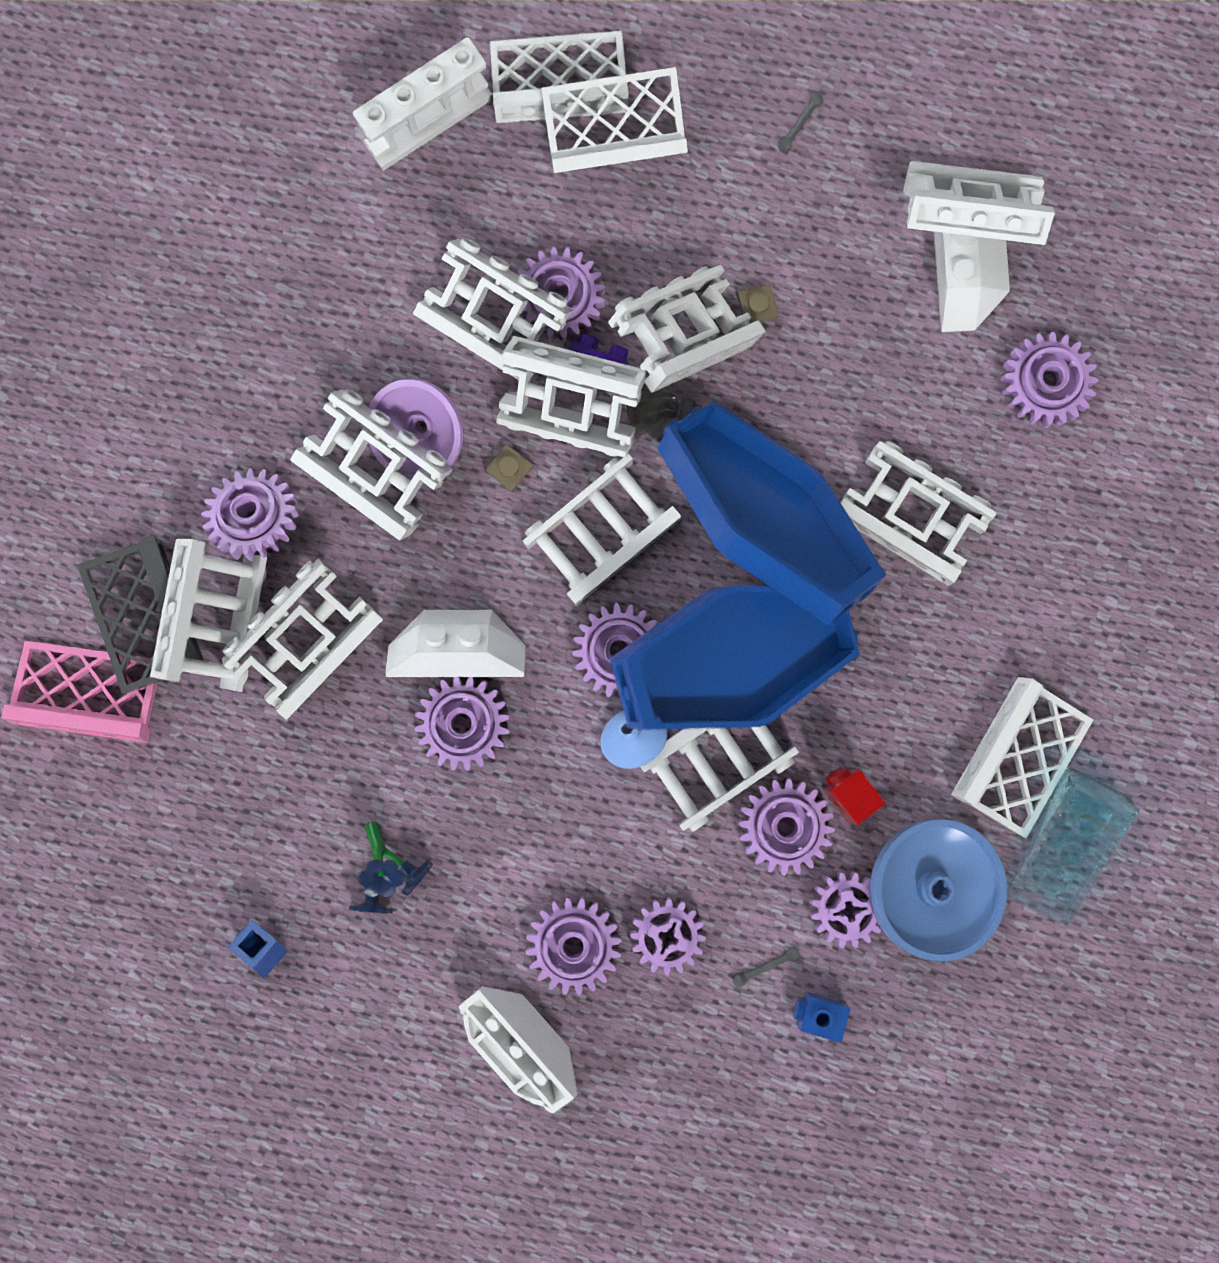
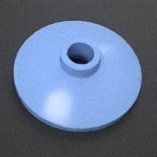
M623 710L612 717L604 727L600 741L601 749L611 764L624 769L638 768L648 764L660 754L667 740V729L640 730L628 728Z

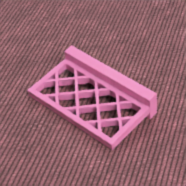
M25 641L10 704L4 705L1 718L16 725L148 743L150 733L148 725L158 682L127 693L116 701L108 690V687L117 681L116 675L114 674L103 682L94 670L105 660L110 661L108 652ZM32 651H45L52 662L35 672L30 665ZM53 653H59L62 655L56 658L53 655ZM118 654L122 662L125 656ZM72 655L79 656L85 667L69 677L61 663ZM135 656L148 663L151 660V658ZM86 657L95 658V660L89 663ZM132 659L130 660V664L127 666L125 670V675L129 684L133 683V681L127 673H129L138 665H143ZM54 668H57L65 681L48 691L40 678ZM90 672L99 685L82 696L74 682ZM36 682L44 695L33 703L21 702L24 689ZM67 687H70L78 700L66 708L59 707L53 697ZM146 689L145 696H143L141 692ZM103 691L112 704L100 713L93 712L87 701ZM135 696H138L143 704L140 718L127 717L121 708L122 705ZM49 701L52 706L42 704ZM83 706L86 711L77 710V708ZM117 710L119 715H113L111 713Z

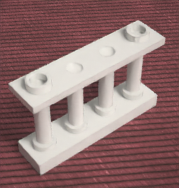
M629 453L627 457L622 459L620 456L613 458L604 466L605 473L545 523L539 520L525 531L527 537L523 540V543L528 550L537 543L570 582L568 586L571 590L567 593V596L575 606L583 602L681 519V515L673 506L667 511L663 508L659 509L626 469L633 464V458ZM615 478L649 517L647 522L650 525L640 533L637 529L632 530L600 492ZM588 500L593 503L623 539L621 541L623 547L614 555L611 551H605L574 514ZM562 522L567 525L596 560L594 564L597 566V569L588 576L584 572L580 574L548 536V533Z
M176 539L150 677L179 682L182 672L221 678L219 688L242 692L243 685L248 677V669L240 677H237L231 669L228 670L223 664L186 658L184 655L189 637L228 644L235 637L241 639L250 630L247 625L257 614L262 583L267 575V556L263 558L261 555H254L253 560L249 561L244 555L243 563L205 555V542L194 539ZM204 568L240 576L236 597L199 589L197 585L200 570ZM200 603L234 610L230 630L193 624L191 617L194 604ZM250 649L239 659V661L242 660V658L250 651Z
M766 725L751 727L772 758L771 761L755 771L727 728L682 729L667 739L660 754L648 764L641 766V769L644 773L650 769L653 774L657 773L687 817L678 824L683 831L690 828L693 832L709 821L706 815L774 769L779 774L793 765L795 761L792 757L799 753L797 749L790 747L783 751ZM705 731H708L710 736L712 734L715 735L744 778L728 790L723 786L696 746L699 744L696 737ZM677 750L682 755L684 753L687 755L715 797V799L699 810L668 766L671 762L667 757Z

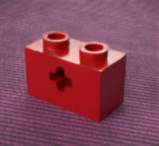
M839 767L825 778L828 784L822 790L847 822L859 825L886 804L860 769L847 767L843 769Z

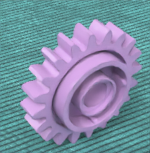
M552 247L551 256L547 258L540 250L538 251L539 262L536 263L532 259L527 258L526 262L529 271L518 269V275L526 274L539 283L537 287L548 294L556 289H563L568 293L565 298L568 301L567 306L574 311L571 317L567 318L564 329L557 332L546 325L543 332L547 331L549 342L553 341L556 333L560 334L563 342L567 341L568 332H572L578 339L580 338L579 327L582 326L587 331L592 330L589 318L600 320V313L595 308L605 307V300L598 297L605 294V285L598 284L602 280L601 272L591 274L594 269V262L589 261L583 265L582 252H579L572 259L568 247H566L562 256H558L556 248ZM529 300L520 317L527 316L525 320L534 325L540 313L546 310Z
M1051 332L1045 341L1043 336L1038 333L1033 337L1032 342L1025 339L1020 343L1021 350L1015 348L1010 353L1013 360L1006 361L1003 368L1011 373L1004 374L1000 381L1010 384L1002 392V395H1013L1014 399L1008 404V407L1012 408L1017 405L1021 407L1018 412V418L1029 413L1031 415V425L1042 418L1044 428L1049 427L1053 420H1055L1058 426H1062L1066 423L1067 418L1073 421L1079 417L1078 410L1083 412L1089 408L1086 400L1092 399L1096 396V393L1088 387L1098 383L1099 379L1089 376V373L1096 369L1097 365L1085 364V360L1090 357L1091 353L1085 352L1081 355L1078 353L1081 346L1080 341L1070 347L1068 346L1069 335H1065L1057 342L1055 332ZM1043 373H1048L1054 377L1055 387H1051L1044 382Z
M249 468L247 476L243 478L236 471L234 473V482L222 478L224 489L220 490L215 487L211 489L216 499H205L204 502L210 510L201 513L207 522L203 525V529L209 535L208 539L211 543L217 546L224 555L230 552L233 558L238 560L242 553H244L246 558L252 561L254 553L258 551L263 558H266L267 547L279 551L277 540L281 539L288 542L290 539L285 530H295L297 528L291 518L299 516L297 509L294 507L298 502L294 495L291 494L292 490L288 484L283 483L277 474L270 477L268 472L263 469L257 477L253 469ZM252 511H255V513L252 516L245 518L247 514H249Z
M615 603L613 614H609L607 609L602 606V617L600 619L590 613L588 616L592 626L579 625L585 637H574L573 639L575 643L582 646V649L572 652V656L583 658V661L577 664L575 668L576 670L587 669L588 671L582 681L585 683L595 679L596 682L593 687L595 692L603 685L606 686V697H610L613 690L618 689L610 661V647L616 642H623L627 646L654 628L657 623L656 619L648 623L643 621L646 615L645 610L641 611L638 616H633V605L631 604L625 613H621L619 604Z
M454 677L453 687H450L445 680H441L442 692L439 693L433 688L428 689L433 700L421 699L420 703L427 710L426 712L415 713L417 718L424 720V724L415 727L414 730L425 732L426 734L418 744L431 745L426 754L427 757L434 756L437 753L440 754L437 764L439 766H442L450 759V766L453 771L458 768L460 761L463 762L466 771L471 770L472 760H475L480 767L485 766L484 754L495 759L497 756L492 747L494 745L502 748L505 747L504 742L498 738L499 735L510 734V730L501 727L502 722L511 719L510 716L500 715L499 713L507 704L506 702H494L499 693L497 690H493L489 694L485 693L488 684L485 681L475 688L474 677H469L464 686L460 677ZM465 713L471 718L472 725L468 732L461 734L456 731L454 720L459 714Z
M791 779L785 780L783 788H780L776 780H771L770 792L762 785L758 786L761 797L758 799L755 796L748 795L747 797L753 804V807H741L740 809L744 814L748 815V819L737 822V825L747 828V832L741 834L739 840H750L751 842L744 851L746 854L757 851L754 863L759 865L764 860H767L766 870L770 873L777 864L779 865L781 875L784 876L788 871L789 865L792 866L796 874L801 873L800 864L802 862L812 869L814 868L813 861L811 860L813 855L821 859L825 857L819 850V847L821 845L827 847L832 845L829 840L824 838V834L833 833L835 829L825 825L824 822L830 820L833 814L821 812L828 802L826 800L814 801L818 793L816 789H812L805 794L806 785L804 782H800L796 789H793ZM784 817H790L794 822V830L788 836H781L777 831V824Z
M568 896L566 897L565 907L561 908L558 902L554 900L552 901L553 913H549L543 908L540 910V915L544 922L537 920L531 922V926L538 933L527 934L526 939L535 943V946L527 948L525 952L527 955H535L537 958L530 963L529 967L530 969L542 968L537 979L541 981L546 977H550V990L554 989L558 983H561L563 995L568 993L571 985L575 987L577 995H581L583 984H587L591 991H595V978L606 983L608 978L604 970L616 971V965L610 961V958H620L621 952L612 948V946L621 943L622 940L620 936L610 935V933L618 928L617 923H605L610 912L607 910L600 915L596 914L598 902H594L587 909L585 908L584 897L580 898L577 906H573L572 900ZM570 937H577L583 942L584 948L578 954H570L564 948L565 940Z

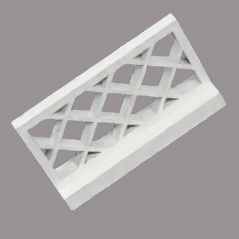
M622 31L490 41L493 103L496 123L546 119L541 89L533 86L541 75H544L553 82L551 86L567 84L566 81L575 72L587 81L599 79L608 69L617 76L626 75ZM616 42V51L608 59L596 51L601 43ZM569 45H578L584 50L576 61H573L563 53ZM544 47L552 54L541 64L530 55L536 48ZM512 50L518 57L508 67L498 59L497 51ZM590 56L602 64L593 75L581 67ZM557 59L569 67L560 77L548 69ZM524 62L536 69L526 80L515 72ZM509 77L520 85L516 91L500 92V86ZM626 82L620 85L614 96L628 106V84ZM616 84L603 87L611 93ZM597 87L588 88L580 101L597 113L608 96ZM583 89L569 92L578 97ZM563 92L549 94L551 109L563 118L574 103V100ZM611 99L600 115L626 113L627 111ZM577 104L569 117L591 116V114Z
M676 67L541 88L554 173L688 152L687 141L684 136ZM669 76L671 92L662 102L649 92L648 88L655 78ZM649 79L645 87H643L641 84L637 82L639 80ZM626 82H631L641 90L630 108L614 96L620 85ZM616 84L611 93L603 87ZM597 87L608 96L597 113L580 101L588 88ZM583 89L578 97L569 92ZM563 92L574 100V103L563 118L551 109L549 94ZM644 94L660 106L649 123L633 111ZM671 98L673 102V110L667 106V103L670 101ZM611 99L627 111L616 128L599 116ZM577 104L594 116L583 133L566 121ZM663 109L675 118V133L662 134L652 126ZM630 114L646 126L636 139H628L619 131ZM552 115L560 121L555 130ZM597 119L613 131L604 144L598 145L585 136ZM564 124L580 137L571 149L557 151L555 136ZM649 129L656 134V136L644 137ZM616 134L624 140L611 142ZM582 140H585L587 143L591 145L585 147H578Z
M1018 677L951 795L1023 838H1027L1092 724L1093 719L1042 688L1043 685L1034 679ZM1040 696L1048 701L1051 715L1036 719L1033 706ZM1057 707L1064 712L1058 713ZM1072 716L1081 721L1073 735L1064 737L1060 718ZM1052 721L1056 739L1041 743L1037 725ZM1030 727L1034 745L1019 749L1016 736L1020 729ZM1070 741L1066 748L1065 742ZM1058 744L1061 758L1057 764L1047 766L1043 748ZM1036 751L1040 768L1024 772L1020 754ZM1013 757L1017 774L1002 778L999 768L1003 759ZM1042 774L1045 785L1042 792L1030 796L1026 778ZM1019 780L1023 798L1007 802L1003 784ZM997 787L1000 804L987 807L979 802L986 789ZM1035 800H1036L1034 806L1032 807V802H1031V801H1035ZM1025 803L1028 816L1022 827L1012 822L1009 808ZM1002 810L1003 816L998 814L996 811Z

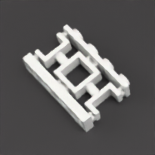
M469 38L458 42L353 111L354 118L367 137L363 141L383 171L493 99L488 83L480 73L486 69V62Z
M916 161L909 163L903 192L904 195L910 196L907 209L909 213L907 228L1045 245L1055 211L1052 206L1041 205L1045 192L1042 189L1044 180L1040 176Z
M463 237L462 239L449 241L446 246L448 251L442 257L443 261L456 268L444 293L434 287L427 289L424 294V300L418 302L413 312L418 318L503 370L505 364H502L503 350L506 347L503 343L508 341L513 329L526 336L527 339L537 342L546 325L557 332L564 329L567 318L571 317L574 310L567 306L568 301L561 295L554 292L546 293L537 287L539 283L526 274L517 275L508 269L510 265L506 261L493 255L488 257L479 251L481 247L477 243ZM471 264L488 274L482 276L476 289L463 281ZM489 289L514 304L502 329L477 314ZM456 294L470 301L462 318L445 308L451 306ZM529 300L546 310L540 313L534 325L520 317ZM532 371L530 383L535 382L540 373ZM511 375L517 380H519L518 376Z
M722 265L711 269L704 266L694 272L689 278L677 277L662 289L655 286L638 299L634 300L633 297H628L616 305V313L608 323L612 328L620 327L617 332L621 337L635 332L649 354L640 365V368L643 372L648 371L650 374L644 382L651 393L748 349L766 332L759 320L750 324L751 316L749 313L736 317L721 294L730 283L727 279L721 280L720 278L725 271ZM705 290L700 297L702 298L707 308L704 307L696 293ZM655 310L656 312L651 316V318L658 328L656 330L654 329V327L652 326V324L646 316V314L653 312ZM685 311L699 334L687 339L672 315ZM713 320H716L721 330L725 334L724 336L719 337L715 340L713 339L720 333V330L718 329ZM664 341L668 343L676 356L665 362L664 360L670 355V352L664 345Z
M513 336L503 350L502 364H505L503 366V373L519 377L517 396L505 393L499 402L500 412L497 415L496 423L507 426L511 430H523L538 434L545 439L568 442L578 448L598 450L613 457H627L634 442L636 427L619 423L622 404L632 407L637 406L641 398V389L645 383L647 371L643 372L642 369ZM532 371L548 375L545 386L530 383ZM560 387L586 394L583 413L554 406L556 388ZM597 388L614 393L612 404L596 400ZM528 396L543 400L542 411L526 407L528 405ZM593 414L610 418L608 428L591 424Z
M345 389L331 392L328 396L330 401L325 404L323 409L335 417L336 421L324 441L316 435L306 437L303 441V447L296 449L290 461L398 540L410 536L418 526L417 521L423 515L410 505L414 496L423 483L433 490L441 487L444 478L451 473L452 468L445 464L446 459L441 454L433 450H426L419 445V440L415 435L393 426L390 423L391 419L386 414L376 409L371 410L363 404V398L354 391ZM352 417L367 427L361 430L356 440L344 432ZM368 443L392 459L379 481L355 465ZM336 444L348 452L340 466L326 456L331 454ZM407 457L422 467V469L417 470L411 481L398 472ZM390 484H393L403 492L395 506L380 496L385 494Z
M879 441L865 461V464L878 471L877 476L864 496L849 488L840 502L858 531L945 585L949 586L955 583L962 572L961 568L967 560L953 552L954 548L967 527L981 534L986 531L988 524L997 513L990 509L991 504L985 499L976 495L971 497L961 491L962 486L956 481L947 477L941 479L933 474L932 467L925 462L917 459L912 461L902 455L904 451L896 444ZM892 466L910 476L905 480L899 492L882 483ZM909 491L937 507L922 532L894 515ZM874 494L890 503L881 521L862 510L867 507ZM950 501L969 512L962 517L956 528L940 519ZM933 530L948 539L939 555L940 557L920 546L926 543Z
M317 559L314 563L308 561L296 574L298 580L289 589L286 586L280 589L271 600L274 605L265 614L261 611L257 613L247 625L250 630L241 639L238 637L233 638L222 651L225 654L222 658L223 665L228 670L231 669L237 677H240L252 665L274 684L264 695V698L286 720L383 620L380 614L360 596L347 608L332 595L326 587L337 576L320 559ZM321 576L313 587L326 600L313 613L299 601L288 611L287 609ZM336 609L351 622L337 637L323 624ZM299 615L303 616L323 634L300 658L278 639ZM272 626L264 637L277 651L265 663L250 651L239 661ZM287 660L303 672L288 688L286 682L275 673Z

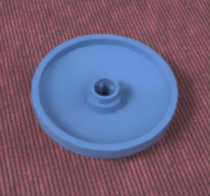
M927 819L902 828L883 846L872 870L870 897L874 915L879 926L896 946L911 955L925 960L953 961L974 953L995 933L1006 907L1007 880L999 855L982 834L960 822L944 819Z

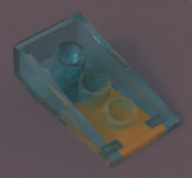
M1068 766L1048 799L1007 887V897L1067 926L1138 813L1131 796ZM1019 888L1064 910V915L1016 892V889Z

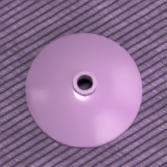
M408 378L388 384L374 396L369 405L371 410L376 409L383 412L391 419L390 423L397 429H403L415 435L419 440V445L426 450H433L441 454L446 459L445 464L449 467L455 463L462 448L463 426L456 406L445 392L427 381ZM421 420L427 424V431L421 429ZM369 443L375 457L387 468L392 459ZM407 457L398 472L412 480L417 470L422 469V467Z

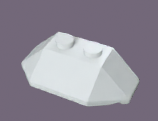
M934 232L941 332L975 331L1010 292L1006 240Z
M423 610L389 644L386 677H524L526 648L525 644L493 610Z
M482 986L459 1005L469 1042L516 1095L533 1104L544 1106L545 1110L552 1114L577 1096L568 1045L523 994Z

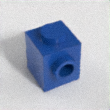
M253 920L238 933L235 940L228 947L262 978H265L288 952L275 938Z
M806 991L804 1000L798 998L793 1019L798 1020L797 1027L800 1031L841 1043L851 1008L844 1002Z

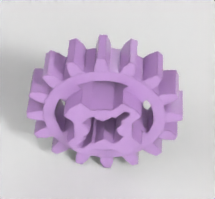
M839 871L837 872V881H833L826 876L824 879L827 886L824 889L819 886L814 888L820 894L819 899H810L809 902L817 907V911L809 914L811 919L820 921L814 927L818 933L827 930L824 939L830 943L836 937L837 946L840 948H844L846 941H849L853 948H858V939L860 938L869 944L871 938L868 933L871 930L875 933L881 932L880 928L875 925L877 919L872 908L869 889L871 879L864 877L858 882L859 877L856 872H851L849 879H846L844 873ZM851 887L860 889L867 899H856ZM836 891L837 896L832 904L826 905L829 896ZM847 901L854 907H858L850 912L851 917L849 918L843 913H837L845 908V902ZM869 915L866 923L860 928L859 924L864 916ZM828 921H840L845 932L835 930Z
M667 897L665 905L660 906L659 902L655 899L653 900L654 909L649 911L643 906L641 912L644 918L633 919V924L639 927L638 931L630 932V938L636 939L639 942L632 946L633 952L642 951L643 954L639 958V962L642 965L650 961V970L653 973L661 966L665 976H669L671 967H676V970L681 974L683 973L682 964L684 962L691 966L695 965L692 958L693 953L699 955L703 953L702 948L697 945V942L705 941L706 936L705 934L697 933V930L702 928L704 924L702 920H692L697 913L694 908L687 912L684 911L685 902L683 900L677 906H672L671 898ZM670 913L667 920L659 923L651 921L660 914ZM683 919L690 927L691 939L682 935L680 931ZM673 925V934L677 939L675 942L669 940L662 949L663 940L659 933L661 931L666 933ZM644 934L654 939L656 946L653 953L650 952L645 944ZM680 950L684 952L678 957L666 959L668 954Z

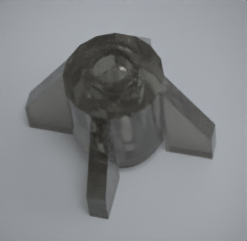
M644 384L637 406L627 405V416L630 421L628 425L636 427L634 439L639 438L646 432L651 438L663 436V429L670 421L676 419L679 410L678 399L669 389L663 387L651 393L647 385Z

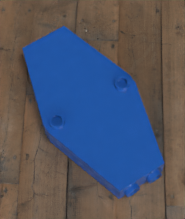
M715 401L702 408L696 406L683 419H673L665 426L662 431L664 436L657 449L712 543L725 557L828 626L871 595L885 578V572L826 479L813 466Z
M732 585L715 587L704 591L611 657L610 661L628 728L640 730L761 727L771 723L860 655L857 645L858 636L853 628L849 611L828 626L770 586Z

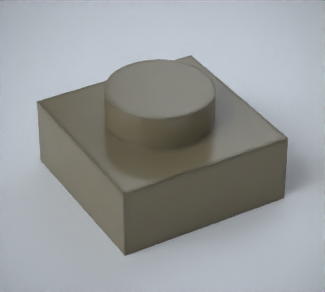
M771 284L737 293L742 315L749 313L751 316L750 324L758 320L762 323L778 319L779 314Z
M506 444L485 471L509 491L513 492L533 468V465Z

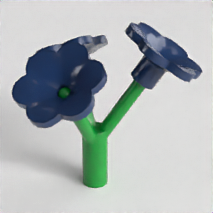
M370 822L365 825V830L373 852V860L368 862L366 870L360 872L358 876L359 884L364 886L365 902L351 905L349 910L389 914L393 913V909L379 903V896L390 897L394 895L396 887L403 884L404 877L407 878V883L402 893L408 896L419 885L426 873L431 869L433 863L426 860L421 866L416 868L408 861L403 862L386 848L378 822ZM383 856L389 860L383 862Z

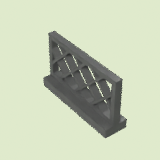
M154 535L141 539V542L77 565L122 694H127L164 680L149 677L154 654L149 663L133 656L141 637L154 643L157 642V639L144 634V631L152 615L161 619L171 568L161 540ZM140 552L144 564L137 577L121 570L128 556ZM118 560L115 567L108 564ZM103 565L112 569L113 572L105 588H102L93 583L89 570ZM119 573L135 580L127 598L111 592ZM146 573L148 575L150 583L143 580ZM141 583L151 587L155 595L149 609L132 602ZM96 589L102 592L100 598H98ZM108 595L124 602L116 620L105 616L102 609ZM130 605L147 612L138 631L122 624ZM157 605L159 606L161 614L154 612ZM107 621L113 624L111 630L109 629ZM119 627L136 634L127 652L116 648L113 640ZM189 637L186 643L185 657L204 661L196 638ZM118 653L125 656L122 663ZM131 659L147 666L141 680L128 683L125 670Z

